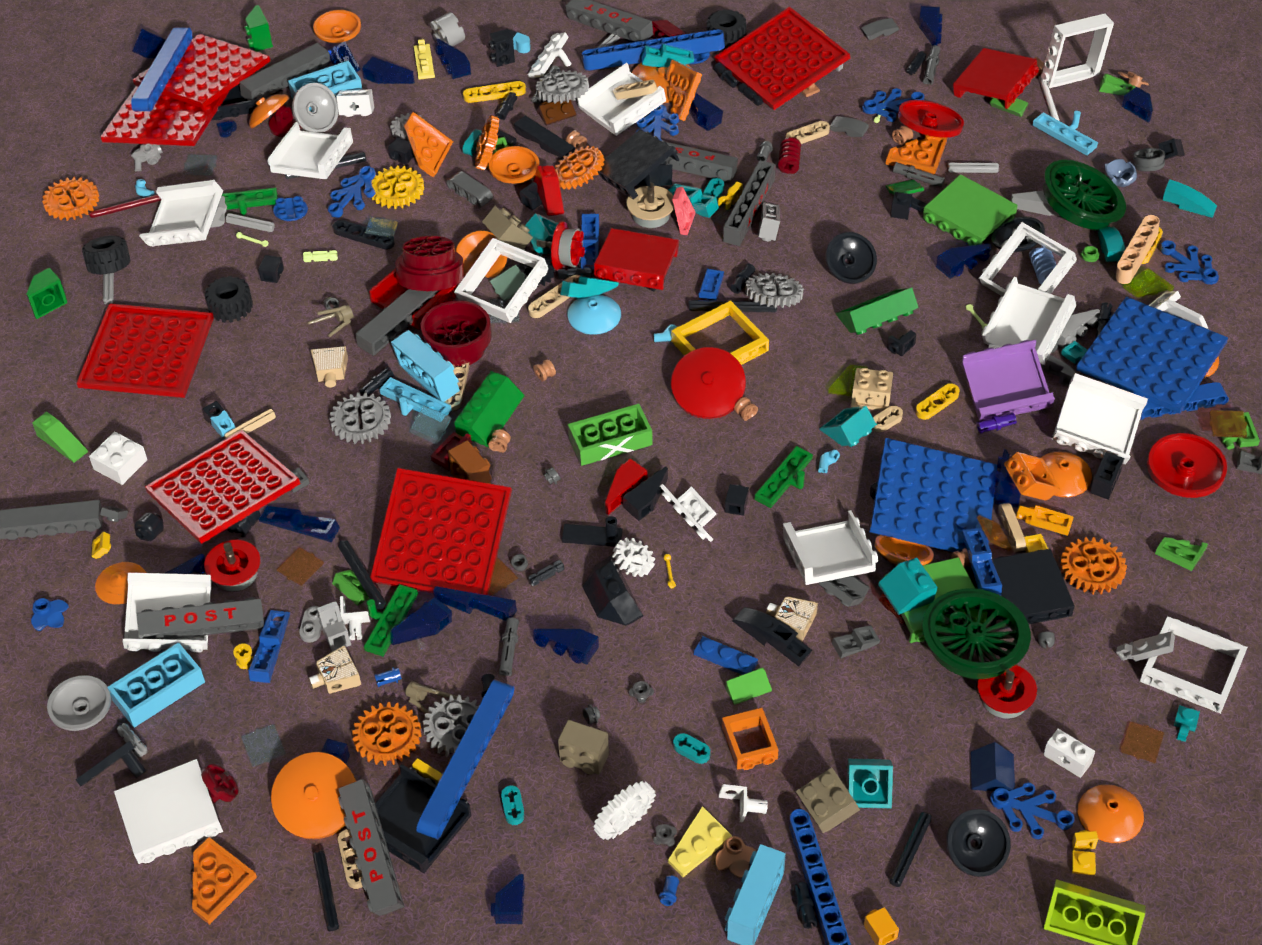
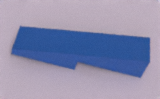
M582 214L583 247L585 248L584 257H581L582 269L586 267L585 265H594L599 255V214Z
M982 528L962 530V536L978 589L990 591L1001 596L1002 583L993 564L992 552Z
M270 610L259 636V647L248 670L250 681L270 683L290 612ZM275 617H282L283 621H273Z

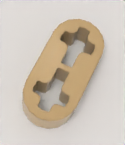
M890 406L873 417L877 425L872 429L876 432L888 430L902 420L903 410L898 406Z

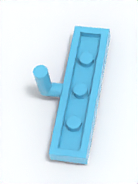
M1074 111L1070 126L1044 112L1033 120L1034 127L1085 155H1089L1098 145L1097 141L1075 130L1079 125L1080 111Z
M391 377L380 388L381 395L400 403L401 414L404 416L408 415L413 409L442 422L452 411L451 405Z

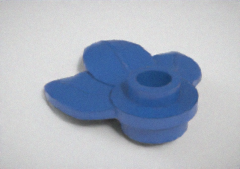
M45 598L36 600L33 604L32 610L34 615L31 619L34 629L41 631L47 625L54 628L62 627L64 625L62 612L69 608L68 604L63 600L49 601Z

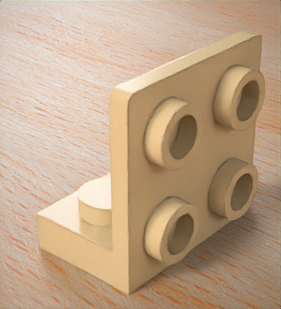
M857 368L851 407L867 406L868 409L881 411L887 409L890 403L893 372Z

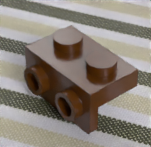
M571 100L569 102L563 101V103H560V101L556 103L544 102L540 104L537 113L541 114L546 126L576 116Z

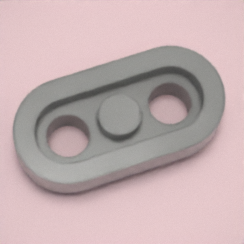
M318 606L309 607L304 612L299 631L300 637L304 642L311 643L320 637L322 628L319 622Z

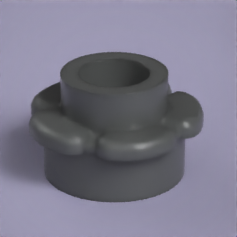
M553 467L548 470L545 469V479L550 484L553 482L557 484V481L561 478Z
M591 704L583 709L584 718H589V721H587L588 725L592 723L597 724L598 719H600L598 708L592 707Z

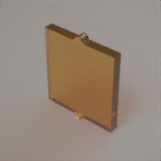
M1210 410L1209 425L1212 428L1213 436L1247 438V422H1245L1244 411Z
M980 515L977 517L990 543L1008 551L1012 549L1000 524Z
M299 547L277 571L286 576L287 580H292L302 586L324 562L316 558L313 553L310 554Z
M498 557L496 558L489 589L491 596L503 588L506 589L507 585L518 579Z
M1130 722L1121 752L1134 756L1137 760L1143 759L1156 763L1164 732L1149 728L1148 725L1142 726Z

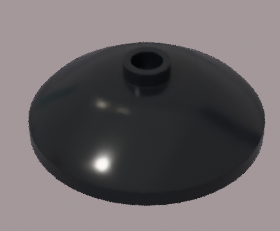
M1017 217L1007 220L993 231V244L1001 250L1002 244L1012 236L1013 230L1017 229L1021 222L1045 235L1044 224L1032 217ZM1025 236L1014 252L1029 250L1038 243Z
M854 232L841 233L834 237L827 246L825 253L826 264L829 271L838 280L848 284H858L867 280L875 271L877 265L876 251L871 242L864 236Z
M973 809L961 813L953 820L947 832L946 846L951 861L959 870L971 876L983 877L996 873L1004 866L1009 857L1011 841L1008 829L998 816L987 810ZM972 839L976 844L974 848L970 844Z

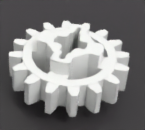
M625 538L624 541L620 540L613 549L614 554L612 557L616 558L615 564H620L619 569H625L627 575L631 572L633 577H636L637 574L643 577L644 574L648 575L655 565L653 563L655 558L651 556L653 552L647 550V545H641L642 541L635 542L634 538L631 541L628 538Z

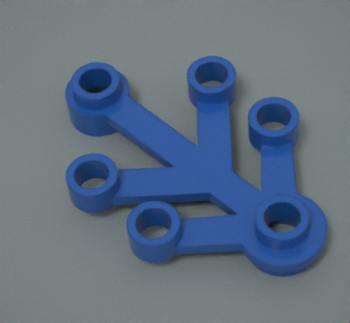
M895 88L884 103H879L885 100L886 93L878 91L873 100L865 101L862 110L866 114L876 113L886 117L887 121L894 122L899 106L903 102L924 100V94L914 92L911 98L895 101L896 98L901 97L902 92L900 89Z
M660 105L651 111L648 116L636 122L637 127L645 132L648 131L650 133L654 130V136H657L660 141H663L661 140V128L672 136L679 133L678 126L675 125L679 123L678 114L668 113L664 105ZM655 118V121L647 126V123ZM662 118L669 120L670 123L674 125L667 124L666 122L662 121Z
M370 166L361 168L359 175L344 178L341 181L343 189L331 192L330 197L334 201H339L346 194L340 203L335 202L328 207L332 217L340 218L343 215V208L353 196L355 198L353 205L357 210H362L365 207V203L362 200L361 187L365 183L364 193L367 198H372L376 194L372 187V180L376 175L374 168Z
M1166 240L1162 242L1160 251L1164 255H1170L1182 263H1166L1164 267L1166 272L1194 271L1197 273L1188 274L1187 272H1180L1178 279L1181 282L1202 280L1205 284L1209 285L1218 282L1219 275L1215 269H1212V257L1210 255H1203L1201 258L1204 270L1199 266L1198 248L1196 246L1188 247L1189 260L1175 250L1176 244L1173 241Z
M1025 783L1022 787L1011 791L1005 788H998L991 794L990 801L992 805L997 809L1003 810L1010 822L1009 828L1014 832L1022 829L1023 822L1016 817L1012 808L1021 812L1031 829L1030 835L1034 839H1041L1044 834V829L1038 825L1034 816L1054 822L1063 830H1068L1073 826L1074 815L1070 811L1062 810L1056 814L1036 807L1044 803L1052 804L1055 802L1056 793L1052 790H1046L1043 794L1025 801H1019L1016 798L1023 795L1032 796L1035 792V786L1032 783ZM1030 787L1032 791L1027 792L1025 788ZM1046 795H1052L1053 799L1046 798ZM1002 797L1005 801H1000L997 798ZM1061 820H1067L1068 824L1062 823ZM1017 822L1020 826L1014 827L1012 823ZM1039 830L1041 834L1036 835L1033 831Z

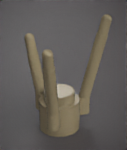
M349 305L319 311L317 315H329L311 320L308 324L336 317L338 322L342 321L343 323L328 335L331 337L344 326L351 323L350 319L353 318V312Z
M411 681L406 688V696L410 697L409 703L417 706L423 713H428V710L418 701L424 700L427 692L450 698V695H452L455 700L458 697L428 688L414 681Z

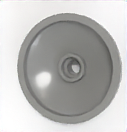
M309 83L302 86L293 98V114L303 129L309 132L322 133L332 128L339 113L335 95L328 87L319 83Z
M85 675L72 677L60 683L52 691L48 699L47 711L52 722L58 727L69 731L84 730L94 726L105 717L111 705V694L107 685L96 677Z

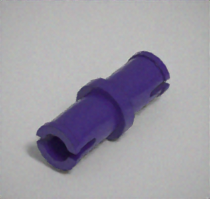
M1013 412L999 417L996 415L992 419L977 422V429L980 434L995 429L998 431L1002 427L1016 424V416Z

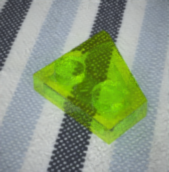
M1149 268L1134 277L1130 283L1124 284L1123 287L1136 298L1174 290L1172 284Z
M849 365L829 387L828 394L852 396L856 369L868 367Z

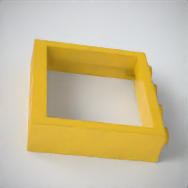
M732 301L722 304L671 331V342L685 356L689 352L696 350L685 339L686 337L730 315L754 340L730 353L741 365L769 350V339Z

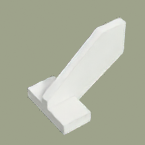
M1178 291L1164 292L1149 304L1151 307L1208 329L1202 315L1175 302L1181 297Z

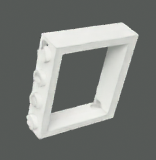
M1106 14L1054 26L1041 74V79L1047 84L1048 88L1081 81L1100 74L1114 22ZM1095 30L1086 64L1056 71L1065 37Z
M1021 222L1018 228L1013 230L1012 236L1002 244L999 253L992 257L989 266L982 270L983 273L979 279L982 285L1003 297L1006 290L992 282V280L1026 236L1062 257L1038 289L1051 294L1076 262L1075 252Z
M492 238L454 293L459 301L475 303L485 309L488 314L511 323L518 315L523 304L527 302L530 294L537 288L542 277L546 275L549 268L544 258ZM500 255L533 267V270L505 309L472 296L474 290Z
M1167 616L1160 634L1172 631L1175 635L1236 658L1222 694H1218L1153 668L1157 656L1148 659L1140 682L1221 714L1247 647Z

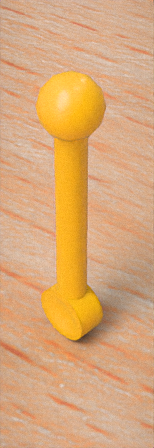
M665 554L663 559L667 565L668 586L674 588L676 584L672 577L671 555Z

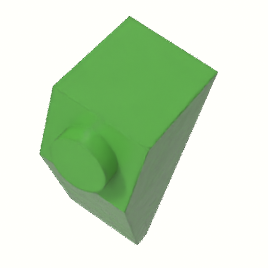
M45 412L32 422L36 435L73 463L88 452L74 435L48 412Z

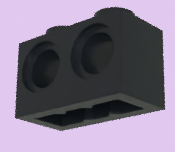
M505 29L490 33L488 45L491 50L489 54L491 63H495L497 67L503 66V64L514 63V43L509 30Z
M1109 452L1105 453L1094 477L1091 494L1109 500L1120 476L1124 457Z

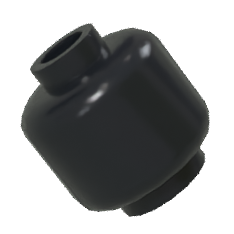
M145 513L134 524L136 536L141 540L153 541L164 530L163 519L156 513Z

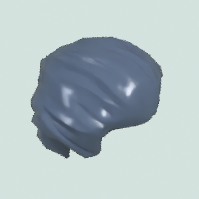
M1116 159L1104 165L1107 177L1116 186H1129L1137 178L1135 166L1131 162H1125L1124 159Z

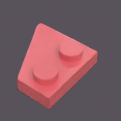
M678 187L672 201L680 234L688 235L696 212L684 188Z

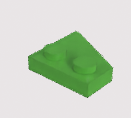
M1164 537L1157 547L1155 554L1192 571L1208 544L1202 542L1201 546L1190 545L1188 540Z

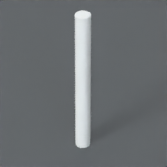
M1040 75L1039 81L1050 115L1059 121L1047 84L1042 81Z

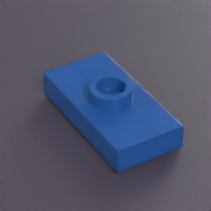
M706 270L699 291V298L717 300L724 278V271Z

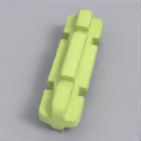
M336 250L303 253L304 262H311V260L314 262L328 261V259L335 261L338 259Z

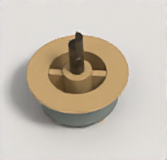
M650 182V186L636 189L635 191L638 196L634 200L630 197L627 199V208L632 214L633 220L638 225L646 228H656L664 225L669 220L670 213L674 209L673 194L663 187L654 186L652 182Z

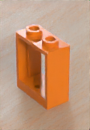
M1017 452L1004 463L1021 495L1049 500L1061 490L1044 459Z
M763 708L722 718V730L737 770L742 768L749 770L755 765L762 763L769 765L778 759V747ZM761 726L769 747L741 754L733 732Z

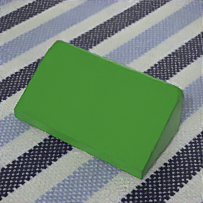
M993 98L990 104L992 107L1022 117L1028 102L1016 98L1015 102L1008 109H1005V100Z
M347 570L335 574L332 584L357 606L369 598L354 572Z
M764 668L726 681V691L734 705L772 691Z

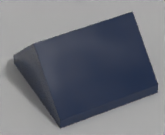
M996 742L971 751V790L995 791L998 788H1005L1008 791L1014 790V754Z

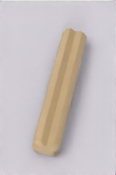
M268 409L224 434L225 439L240 430L248 434L275 419L274 411Z

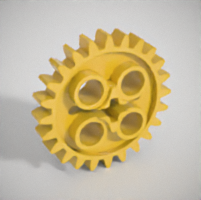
M398 165L396 169H393L392 166H390V170L383 168L384 172L378 171V176L375 175L372 180V187L376 192L372 200H375L376 204L381 203V207L387 205L388 209L391 206H394V209L397 206L403 208L405 204L410 206V202L416 203L415 199L420 200V195H423V178H421V174H417V170L412 172L411 167L407 170L405 166L399 169Z

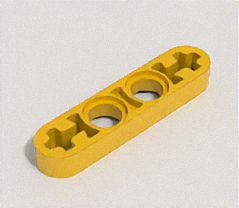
M515 81L469 88L464 90L463 98L468 103L507 98L510 92L520 96L525 94L526 85L524 82Z

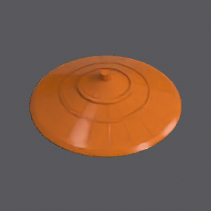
M475 231L466 235L459 242L456 252L463 257L464 276L469 272L492 238L497 239L493 233ZM500 255L485 277L494 278L499 275L506 265L507 257Z
M132 562L113 564L103 570L98 576L95 583L96 593L101 600L107 603L125 604L127 603L128 573H146V571L140 565Z

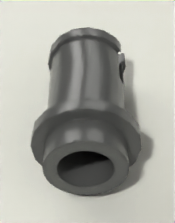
M764 141L760 144V151L757 155L758 161H767L769 153L773 150L771 142Z

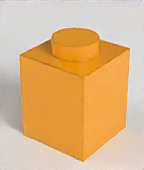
M885 907L879 910L874 909L865 916L864 927L876 945H885L897 939L899 928Z

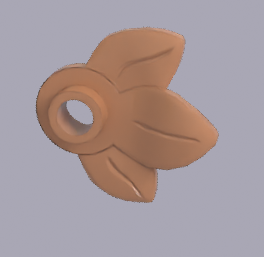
M1118 72L1121 76L1128 78V83L1139 88L1142 84L1149 85L1148 82L1142 80L1143 77L1135 73L1128 72L1126 74Z
M736 836L730 837L724 842L723 849L716 855V867L718 870L729 868L732 874L742 878L745 870L749 868L751 855L756 850L746 846L741 838ZM736 846L738 850H733L730 847Z

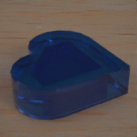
M226 121L217 123L219 135L223 138L231 136L232 132L237 129L236 122Z

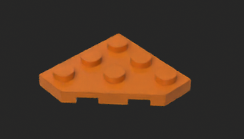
M671 60L666 74L667 81L670 82V88L668 89L669 101H672L673 105L671 114L676 113L680 120L685 121L702 74L678 61Z
M412 112L404 125L419 168L434 177L454 141Z
M926 135L925 139L919 141L915 139L905 143V146L900 148L893 147L888 153L886 165L895 166L896 162L906 166H915L916 169L931 174H936L947 138Z
M208 837L193 852L192 909L196 915L210 925L257 876L253 870Z

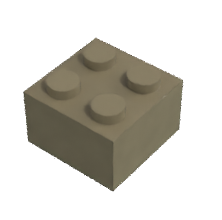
M494 206L482 221L498 240L523 250L533 238L529 233L530 229L523 223L520 224L521 220L514 214L511 216V213L505 208L500 209Z
M568 720L558 740L560 762L569 768L574 766L580 768L583 772L590 775L593 773L600 775L609 755L608 733Z
M832 767L796 791L823 833L831 830L860 810Z

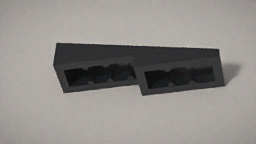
M526 115L514 123L518 135L540 144V148L548 153L564 159L563 156H569V152L573 153L575 151L573 145Z

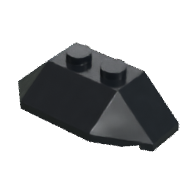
M612 555L596 564L585 581L583 589L597 617L625 626L642 618L643 614L618 565L615 564V559Z

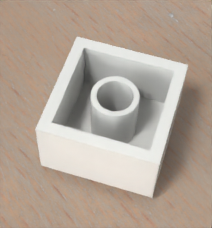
M115 431L89 456L94 470L121 485L147 461L143 446Z

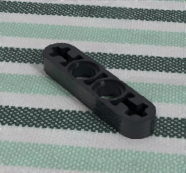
M338 220L333 224L334 233L338 236L385 250L391 249L395 245L394 237L388 233L345 220ZM356 231L360 232L358 235H353V234H352L353 232H356ZM370 236H375L374 239H367Z

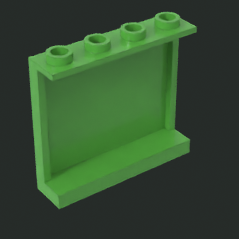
M960 174L924 207L923 219L929 224L932 223L938 226L940 230L952 234L956 239H961L967 242L969 246L980 250L982 242L1007 218L1013 219L1016 216L1018 205Z
M959 557L923 565L938 587L935 599L953 590L975 589ZM930 604L901 614L911 633L909 643L925 641L922 623L924 614ZM969 608L973 622H977L979 609ZM957 609V610H956V611L965 613V612H964V609ZM982 610L980 623L984 624L988 612ZM947 613L944 616L950 618L951 614ZM940 621L936 623V625L948 627ZM936 633L937 637L944 636V634Z

